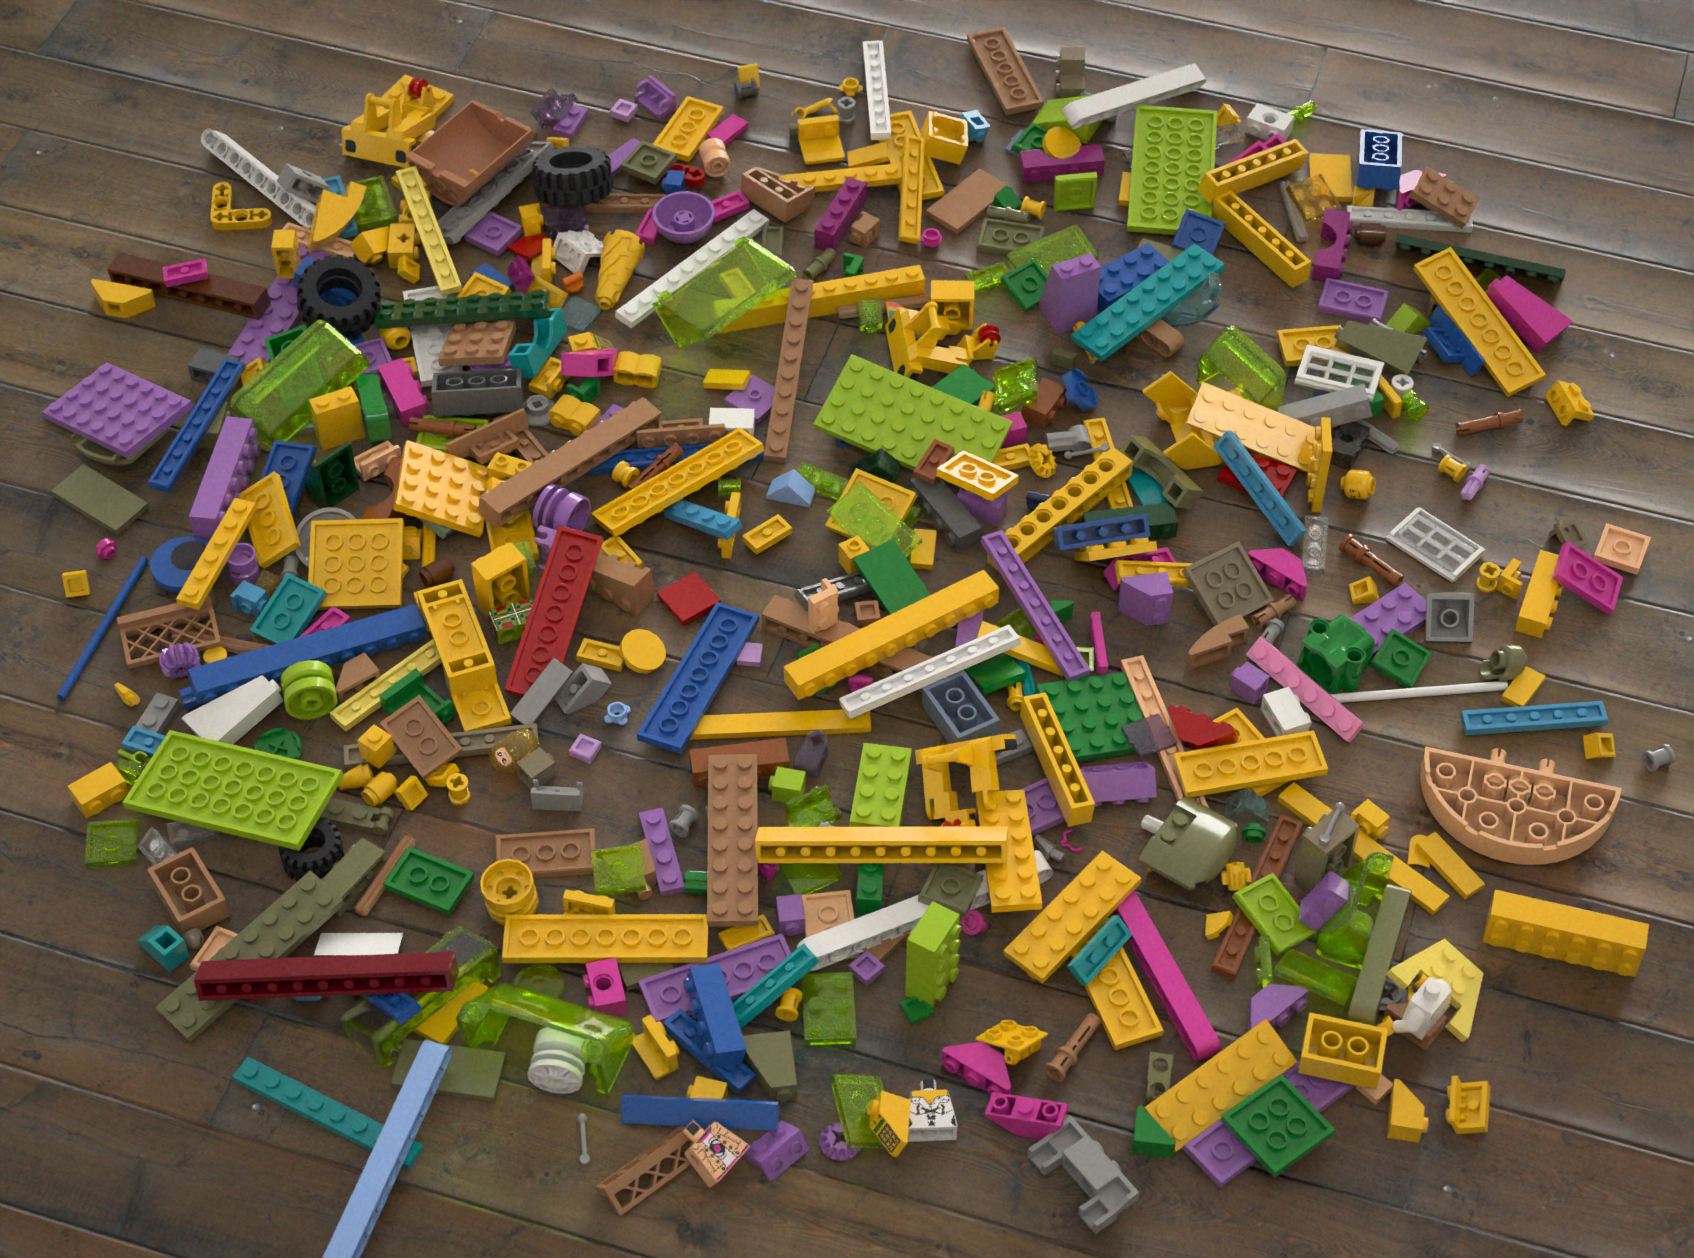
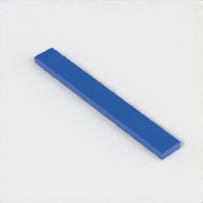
M224 358L147 482L149 488L170 493L245 371V363Z
M712 443L681 445L680 447L683 449L684 454L678 457L671 464V467ZM671 446L622 450L588 471L586 475L612 473L615 466L621 461H626L630 467H635L639 471L645 470L655 461V457L658 454L662 455ZM763 452L746 462L764 461Z

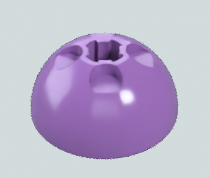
M681 191L661 198L655 204L652 215L654 224L663 237L674 243L690 244L700 240L709 232L714 222L715 209L711 201L705 196L694 192Z

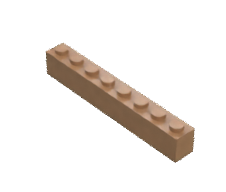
M777 595L773 596L761 614L762 629L807 647L818 643L819 647L822 648L860 630V628L850 623L838 620V623L830 626L828 629L813 634L809 629L808 611L802 605ZM907 647L891 657L878 661L871 667L864 668V670L887 678L934 656H928Z

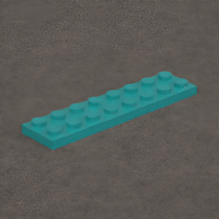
M1193 244L1071 334L1072 341L1101 362L1223 272L1225 270V263L1196 244Z

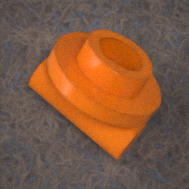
M579 271L561 279L563 289L570 293L580 291L583 288L584 279L582 272Z

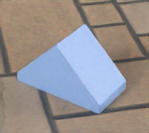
M793 469L772 480L766 499L810 508L816 488Z

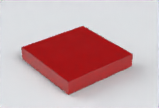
M696 572L657 592V598L682 626L712 611L716 602L721 603V599Z

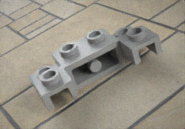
M1072 1116L1064 1120L1060 1130L1053 1134L1049 1133L1046 1137L1028 1148V1158L1044 1176L1062 1165L1091 1198L1079 1207L1078 1215L1094 1234H1097L1116 1221L1117 1215L1138 1201L1139 1192L1122 1174L1120 1166L1105 1155L1100 1143L1093 1141Z

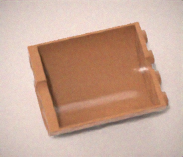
M472 100L405 157L410 167L416 166L419 176L427 184L425 188L433 196L448 205L460 206L532 144L534 132L529 126H525L509 117L504 119V116L499 111H495L485 104ZM474 169L478 174L475 175L469 170Z

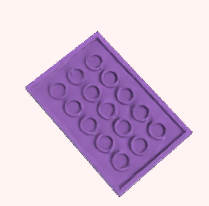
M107 362L91 375L84 378L74 388L68 390L57 401L51 403L49 407L42 411V414L46 420L129 459L193 409L194 406L191 400Z

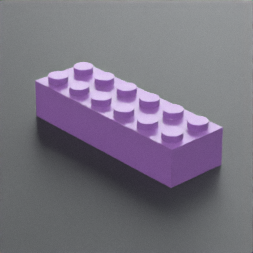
M226 416L189 514L194 537H199L209 542L234 498L240 499L238 494L248 488L250 473L254 472L256 457H259L261 453V445L257 441L258 431L254 428L253 419Z

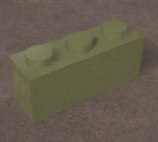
M364 838L353 844L347 854L332 866L331 871L324 878L320 879L343 899L345 905L335 913L339 917L366 890L387 861L385 851Z

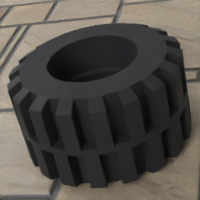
M319 817L300 851L281 846L278 847L285 873H288V877L291 879L295 878L296 882L309 871L313 872L319 879L324 878L331 871L332 866L344 857L341 836L337 827L334 824L331 825V821L327 819L322 821V817ZM311 847L321 848L314 853H302L304 850Z

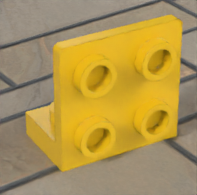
M838 115L798 119V141L805 165L845 160V154L839 137Z

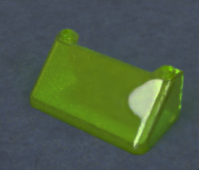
M742 236L734 241L735 246L732 247V251L674 291L669 292L665 290L658 294V300L653 302L652 306L677 347L680 348L710 338L797 275L793 266L751 237L745 238V236Z
M498 983L462 1006L456 1021L465 1047L480 1049L479 1047L485 1043L495 1046L509 1015L585 1039L581 1047L582 1058L591 1064L588 1072L590 1076L596 1079V1091L608 1095L635 1037L633 1025L625 1019L510 983Z

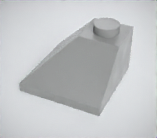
M1465 592L1427 594L1425 641L1473 642L1474 595Z

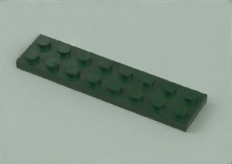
M1397 234L1395 241L1400 251L1411 253L1412 249L1418 250L1420 255L1431 257L1433 254L1451 247L1465 265L1474 266V263L1483 264L1482 268L1495 270V267L1502 268L1504 273L1516 275V272L1525 273L1524 277L1537 279L1538 276L1544 277L1546 282L1554 284L1563 281L1566 269L1402 234Z
M534 290L530 293L514 291L510 294L502 295L501 293H491L488 296L472 294L460 298L449 296L446 299L429 297L418 301L406 299L403 302L387 300L380 303V308L374 320L375 328L549 317L550 291Z

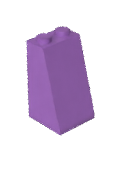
M1092 253L1054 264L1051 267L1039 302V308L1057 335L1073 330V326L1077 322L1083 321L1086 324L1096 317L1101 266Z

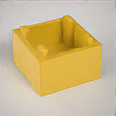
M928 111L921 128V138H925L924 156L960 165L968 148L967 121Z

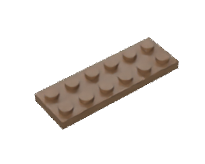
M1005 27L967 34V41L1005 115L1043 108L1044 100Z

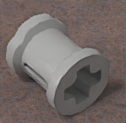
M842 97L838 100V107L840 108L838 118L839 122L843 124H850L856 119L853 112L856 103L851 97Z
M1662 744L1659 749L1654 751L1647 750L1642 754V761L1650 772L1656 771L1662 765L1674 764L1676 759L1673 749L1668 744Z
M685 804L680 806L678 809L679 814L675 820L670 821L668 826L672 833L683 838L688 835L692 823L699 819L698 812L693 807Z

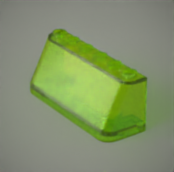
M317 320L232 396L230 407L236 417L253 419L254 428L258 431L257 439L272 448L274 440L286 442L312 419L309 399L346 388L371 363L360 349L325 320Z

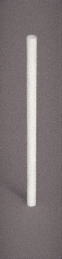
M1507 681L1330 695L1340 703L1504 691L1508 688Z

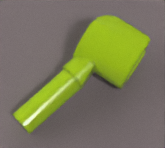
M122 749L118 750L119 755L133 761L134 768L137 770L142 769V763L139 760L148 762V756L143 751L131 754Z

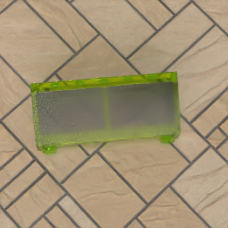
M461 926L448 931L440 941L424 953L455 951L459 974L454 991L406 993L419 1003L422 1010L401 1025L367 999H364L356 1007L347 1010L343 1017L340 1018L343 1032L380 1068L386 1069L393 1063L390 1055L394 1048L397 1050L402 1048L401 1040L474 981L477 980L482 984L485 981L484 978H487L493 983L501 976L498 951L495 945Z

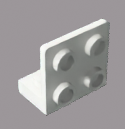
M586 230L582 232H558L553 247H556V260L573 273L581 271L583 274L590 257H601L603 242L597 240L593 233Z

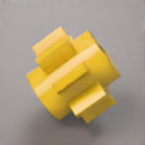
M1244 862L1228 863L1225 865L1226 870L1221 871L1222 884H1228V890H1241L1247 887L1246 882H1252L1250 868H1245Z

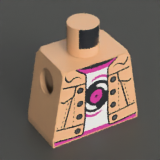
M693 1120L682 1131L693 1142L684 1154L709 1188L718 1183L750 1147L746 1142L717 1122H713L703 1130Z

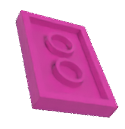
M1567 541L1561 547L1552 579L1609 615L1615 609L1623 577Z

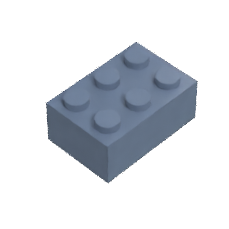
M964 670L922 688V707L949 744L999 735L1000 719Z

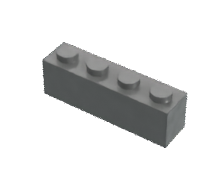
M916 477L910 480V490L917 494L915 502L920 506L924 516L929 517L933 522L935 529L945 536L950 546H953L960 553L981 543L982 526L940 477L937 478L934 485Z

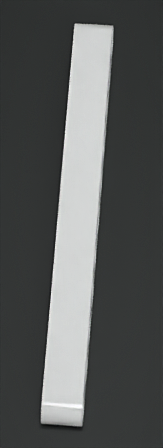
M1036 850L1034 854L1039 884L1052 876L1053 870L1043 854ZM985 870L977 872L984 875V878L969 910L990 903ZM919 895L809 936L800 941L797 948L803 943L820 961L811 971L818 970L864 952L863 948H872L882 944L881 941L888 938L892 940L904 935L903 932L910 929L912 932L929 905L918 902Z

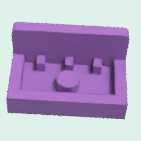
M781 1120L778 1130H769L760 1139L754 1141L743 1155L746 1161L763 1170L767 1180L773 1181L808 1152L809 1147L800 1129Z

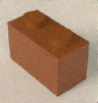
M1043 378L1022 406L1024 421L1045 430L1050 423L1055 421L1059 410L1064 409L1068 400L1065 396L1066 387Z

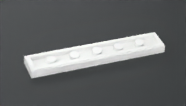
M1347 206L1346 212H1351L1349 221H1353L1354 226H1359L1360 223L1381 224V226H1386V228L1472 233L1473 229L1472 214L1466 225L1461 229L1430 210L1403 209L1399 211L1396 208Z

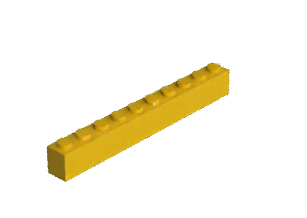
M920 265L813 283L808 318L835 314L839 306L925 295V277ZM791 287L712 301L713 320L717 333L722 334L784 323Z
M985 570L979 571L785 665L784 682L798 700L812 696L817 691L827 686H832L841 679L853 676L856 672L866 667H871L878 661L891 657L907 647H912L917 642L927 637H932L946 628L953 627L956 623L966 618H971L982 610L992 608L998 603L999 587Z
M1008 826L759 827L755 838L756 859H758V863H1007L1009 850Z

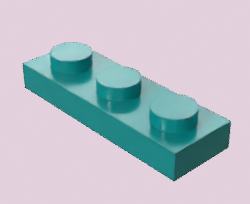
M1118 915L1112 916L1067 965L1081 986L1090 983L1132 936V933Z

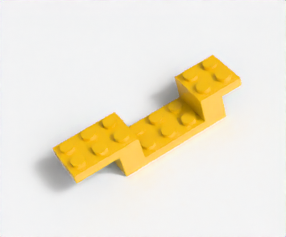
M462 579L414 592V599L426 625V631L431 632L441 659L446 685L463 731L498 728L512 724L511 716L497 682L493 658Z

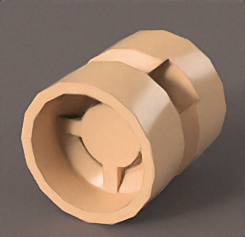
M718 138L705 140L699 147L705 172L711 177L725 175L731 167L725 144Z

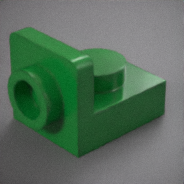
M844 253L843 270H845V278L864 274V257Z
M590 377L579 388L568 383L566 385V393L581 402L591 403L601 394L600 380L597 377Z

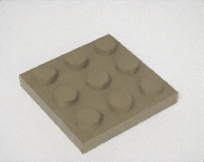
M1240 541L1182 570L1214 626L1239 614L1245 617L1274 601Z

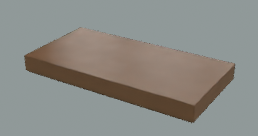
M979 168L926 210V216L952 232L959 234L983 215L989 205L994 206V195L1007 184Z
M595 828L496 835V862L504 859L519 860L528 866L533 878L597 874Z

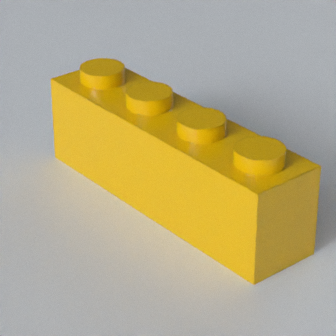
M1540 550L1514 631L1542 639L1544 631L1550 630L1553 617L1549 615L1550 613L1555 614L1559 602L1554 599L1555 596H1561L1563 585L1552 579L1559 555Z

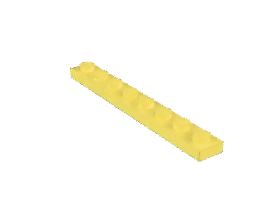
M416 166L396 171L398 182L441 296L462 291V285Z

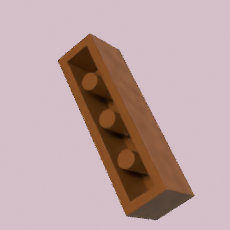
M786 738L689 750L694 787H708V755L757 754V780L770 778L771 775L775 776L777 767L790 769Z

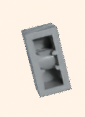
M288 163L285 164L277 179V182L285 191L317 203L322 191H328L330 187L320 176Z

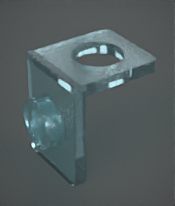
M1245 788L1226 799V818L1230 819L1246 810L1264 823L1269 821V802L1250 789ZM1240 799L1239 805L1232 810L1233 803Z

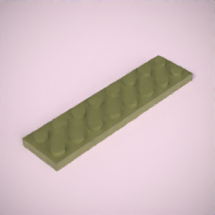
M309 871L208 961L286 958L342 908L345 903L322 880ZM197 971L155 1007L158 1013L189 1043L239 1000L199 1001L194 984V977Z

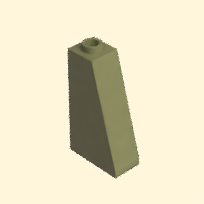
M1347 321L1344 328L1341 326L1338 328L1334 336L1337 339L1334 347L1350 355L1384 362L1383 371L1392 376L1398 374L1408 375L1427 338Z

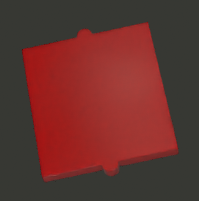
M542 234L524 236L508 245L507 250L515 253L516 256H521L530 261L542 254L543 239L550 238Z

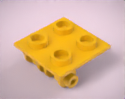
M1003 1020L998 1025L977 1036L976 1040L1005 1048V1062L1015 1065L1033 1052L1038 1051L1041 1046V1039L1048 1036V1033L1039 1031L1034 1026H1022L1016 1024L1013 1020Z

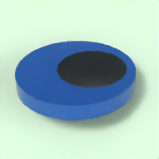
M183 536L171 539L159 546L150 560V570L156 584L164 590L180 593L209 542L199 537Z

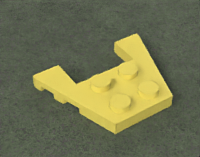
M1443 939L1396 965L1386 975L1403 990L1409 986L1416 975L1421 973L1427 978L1433 977L1436 980L1441 979L1451 986L1452 991L1450 1004L1456 1008V1011L1445 1025V1028L1461 1042H1464L1470 1035L1483 972L1446 939Z

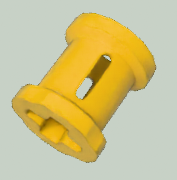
M1026 196L1021 205V211H1030V215L1037 216V219L1040 220L1043 218L1046 202H1037Z
M1447 454L1438 466L1439 472H1445L1453 477V481L1457 483L1465 476L1468 470V465L1455 461L1450 454Z
M1492 562L1482 564L1479 569L1480 576L1476 581V587L1480 591L1490 593L1496 589V579L1501 572L1499 566Z
M461 773L452 774L446 781L447 789L449 790L448 797L451 803L455 805L467 803L471 796L467 788L469 784L468 778Z
M789 988L780 995V1006L775 1011L779 1019L788 1022L797 1020L799 1015L797 1008L799 1002L802 1001V992L796 988Z

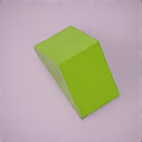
M1403 303L1386 326L1393 327L1396 331L1415 334L1431 326V322L1417 309Z

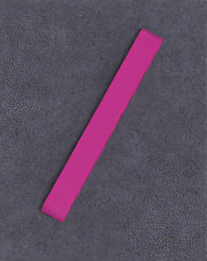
M1134 890L1112 912V915H1118L1132 933L1127 942L1194 1061L1199 1062L1215 1056L1222 1051L1219 1038Z

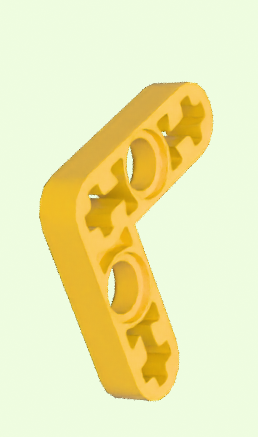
M220 182L213 187L210 218L212 227L215 230L263 229L272 224L271 212L266 208L232 210L233 193L229 183ZM219 205H227L224 208H217ZM239 218H247L244 221H237Z

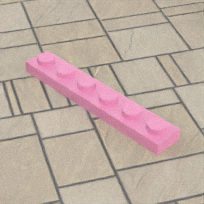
M1260 636L1246 653L1251 660L1284 688L1289 687L1292 693L1298 696L1301 703L1347 742L1351 743L1365 726L1359 718L1265 638Z

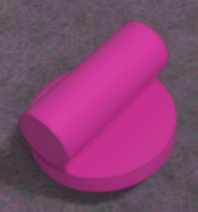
M855 674L848 678L850 691L855 692L873 684V677Z
M758 863V870L769 881L775 876V872L779 870V865L777 863Z
M974 909L969 910L965 918H960L962 930L969 935H975L980 932L984 933L989 926L984 922L981 913Z

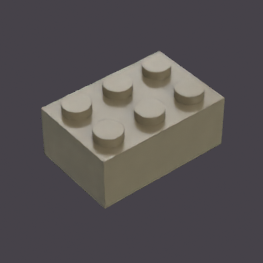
M1336 809L1331 813H1325L1314 827H1308L1301 836L1302 844L1298 851L1300 854L1295 865L1297 868L1294 878L1309 891H1312L1313 887H1316V884H1319V881H1322V878L1328 875V872L1332 871L1338 876H1342L1350 869L1360 825L1344 812H1340L1329 835L1330 840L1327 845H1322L1319 839L1325 833Z

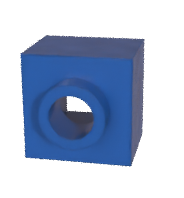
M668 170L667 177L662 180V190H665V194L685 191V172Z

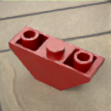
M1170 704L1168 707L1174 728L1183 747L1199 750L1234 744L1239 739L1234 731V727L1226 722L1219 724L1214 722L1211 717L1202 713L1196 715L1182 705L1176 707Z

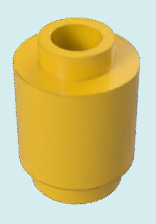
M380 772L364 786V790L361 792L362 798L371 807L381 805L398 789L396 785L398 783L397 779L389 772Z

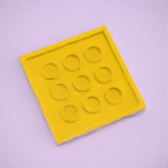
M407 440L403 448L393 510L480 538L483 533L485 518L478 513L480 496L487 491V481L489 480L487 466Z
M403 518L311 521L308 583L325 590L328 594L318 610H329L332 606L337 609L401 608L404 548Z

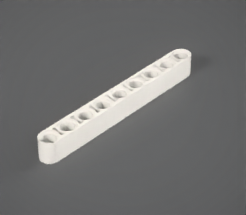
M1194 63L1073 101L1062 109V113L1070 126L1075 129L1134 110L1136 105H1150L1196 90L1205 84L1206 79Z
M207 129L202 133L201 143L204 147L301 225L311 229L316 208L314 204L305 198L285 191L277 182L279 177L227 135L211 129Z

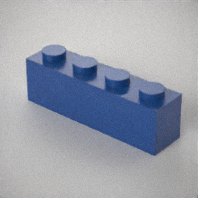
M1147 513L1052 527L1055 550H1066L1150 536Z
M720 964L690 967L687 978H684L683 985L685 992L689 993L691 999V1013L696 1015L697 1032L704 1041L703 1050L705 1057L709 1058L712 1068L742 1064L747 1048Z

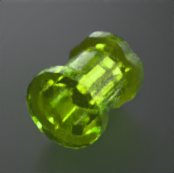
M720 476L718 478V497L731 495L732 492L741 493V477H737V479H723Z

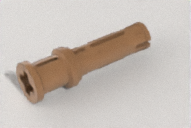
M1088 1013L1066 1045L1058 1047L1054 1059L1044 1066L1045 1073L1052 1080L1062 1082L1070 1066H1074L1077 1063L1078 1053L1101 1024L1098 1016Z

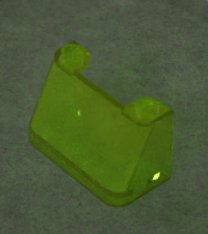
M1381 852L1371 853L1339 875L1350 884L1349 901L1320 929L1315 944L1316 953L1320 957L1361 970L1373 929V920L1368 914L1356 910L1357 905L1368 906L1369 901L1375 897L1382 900L1394 856Z

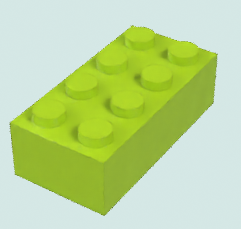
M870 743L863 744L850 816V827H901L911 771L912 748Z
M933 901L907 938L905 996L909 998L915 996L918 998V1001L921 1002L923 1000L930 1004L932 1008L937 1000L942 1001L947 991V985L949 982L953 983L958 976L959 969L957 968V963L960 958L958 949L961 943L958 939L962 928L959 925L960 914Z

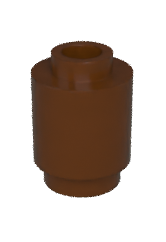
M1360 223L1359 227H1355V239H1358L1359 244L1379 245L1380 243H1385L1386 226H1381V224Z
M440 557L424 566L423 570L419 572V576L427 588L434 587L452 578L455 567L450 559Z

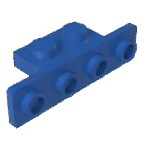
M1437 305L1429 318L1433 327H1427L1423 335L1439 354L1442 361L1446 363H1461L1470 376H1476L1485 359L1444 312L1442 307Z

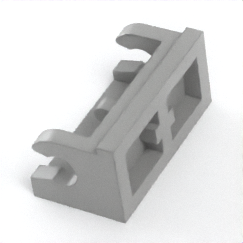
M533 779L534 788H531L530 792L532 809L581 812L584 796L582 782H577V788L539 786V780Z

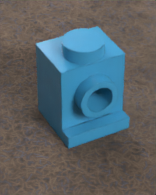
M977 110L962 113L959 119L967 121L968 140H976L977 143L982 142L986 138V134L991 126Z
M244 580L230 595L233 611L238 612L241 609L244 613L252 614L256 617L260 615L269 601L266 590Z

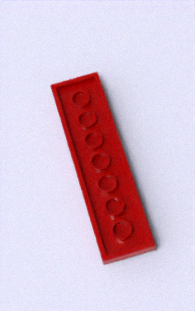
M558 526L504 693L523 697L553 658L564 665L603 544V537Z

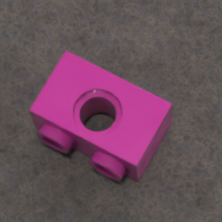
M616 958L587 963V974L582 975L585 990L590 989L591 995L587 996L590 1011L595 1010L597 1020L627 1014L626 998Z

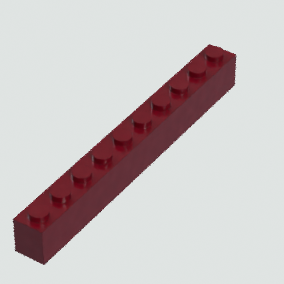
M455 951L201 961L194 977V984L199 1001L454 991L459 970Z

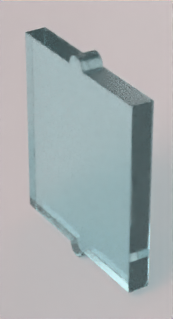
M573 296L561 311L567 329H572L582 334L600 316L603 309L592 304L589 300L585 301Z

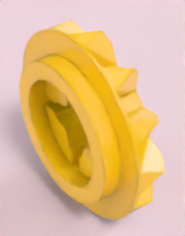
M1038 443L1033 445L1028 453L1029 463L1033 471L1042 478L1051 477L1056 473L1055 469L1058 467L1054 462L1056 457L1052 455V450H1048L1046 444L1041 445Z

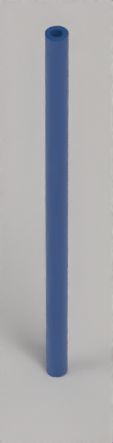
M140 557L56 695L59 700L65 701L148 564L149 560L146 557Z

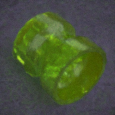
M1415 390L1407 391L1400 397L1403 401L1401 409L1407 411V415L1413 421L1424 417L1429 410V405L1424 400H1420V396Z

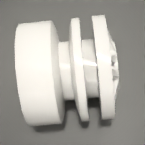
M551 1026L539 1030L534 1043V1055L531 1058V1065L528 1069V1079L533 1085L552 1093L564 1094L579 1090L585 1073L584 1065L588 1060L590 1041L582 1033L568 1027Z

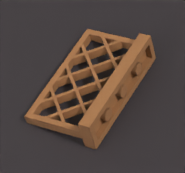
M210 595L206 597L200 610L174 603L117 617L128 669L159 662V655L161 653L155 652L157 647L161 644L169 648V645H176L183 638L191 641L189 645H195L198 652L222 646ZM211 618L205 626L197 623L199 620ZM187 624L182 631L174 628L175 626ZM193 627L201 630L196 637L187 634ZM164 630L159 637L151 634L154 631ZM169 633L178 635L172 643L164 640ZM206 633L215 635L214 640L206 642L200 640ZM140 635L135 643L127 640V638ZM146 638L154 641L149 649L141 646ZM136 650L144 653L141 658L131 660V656Z

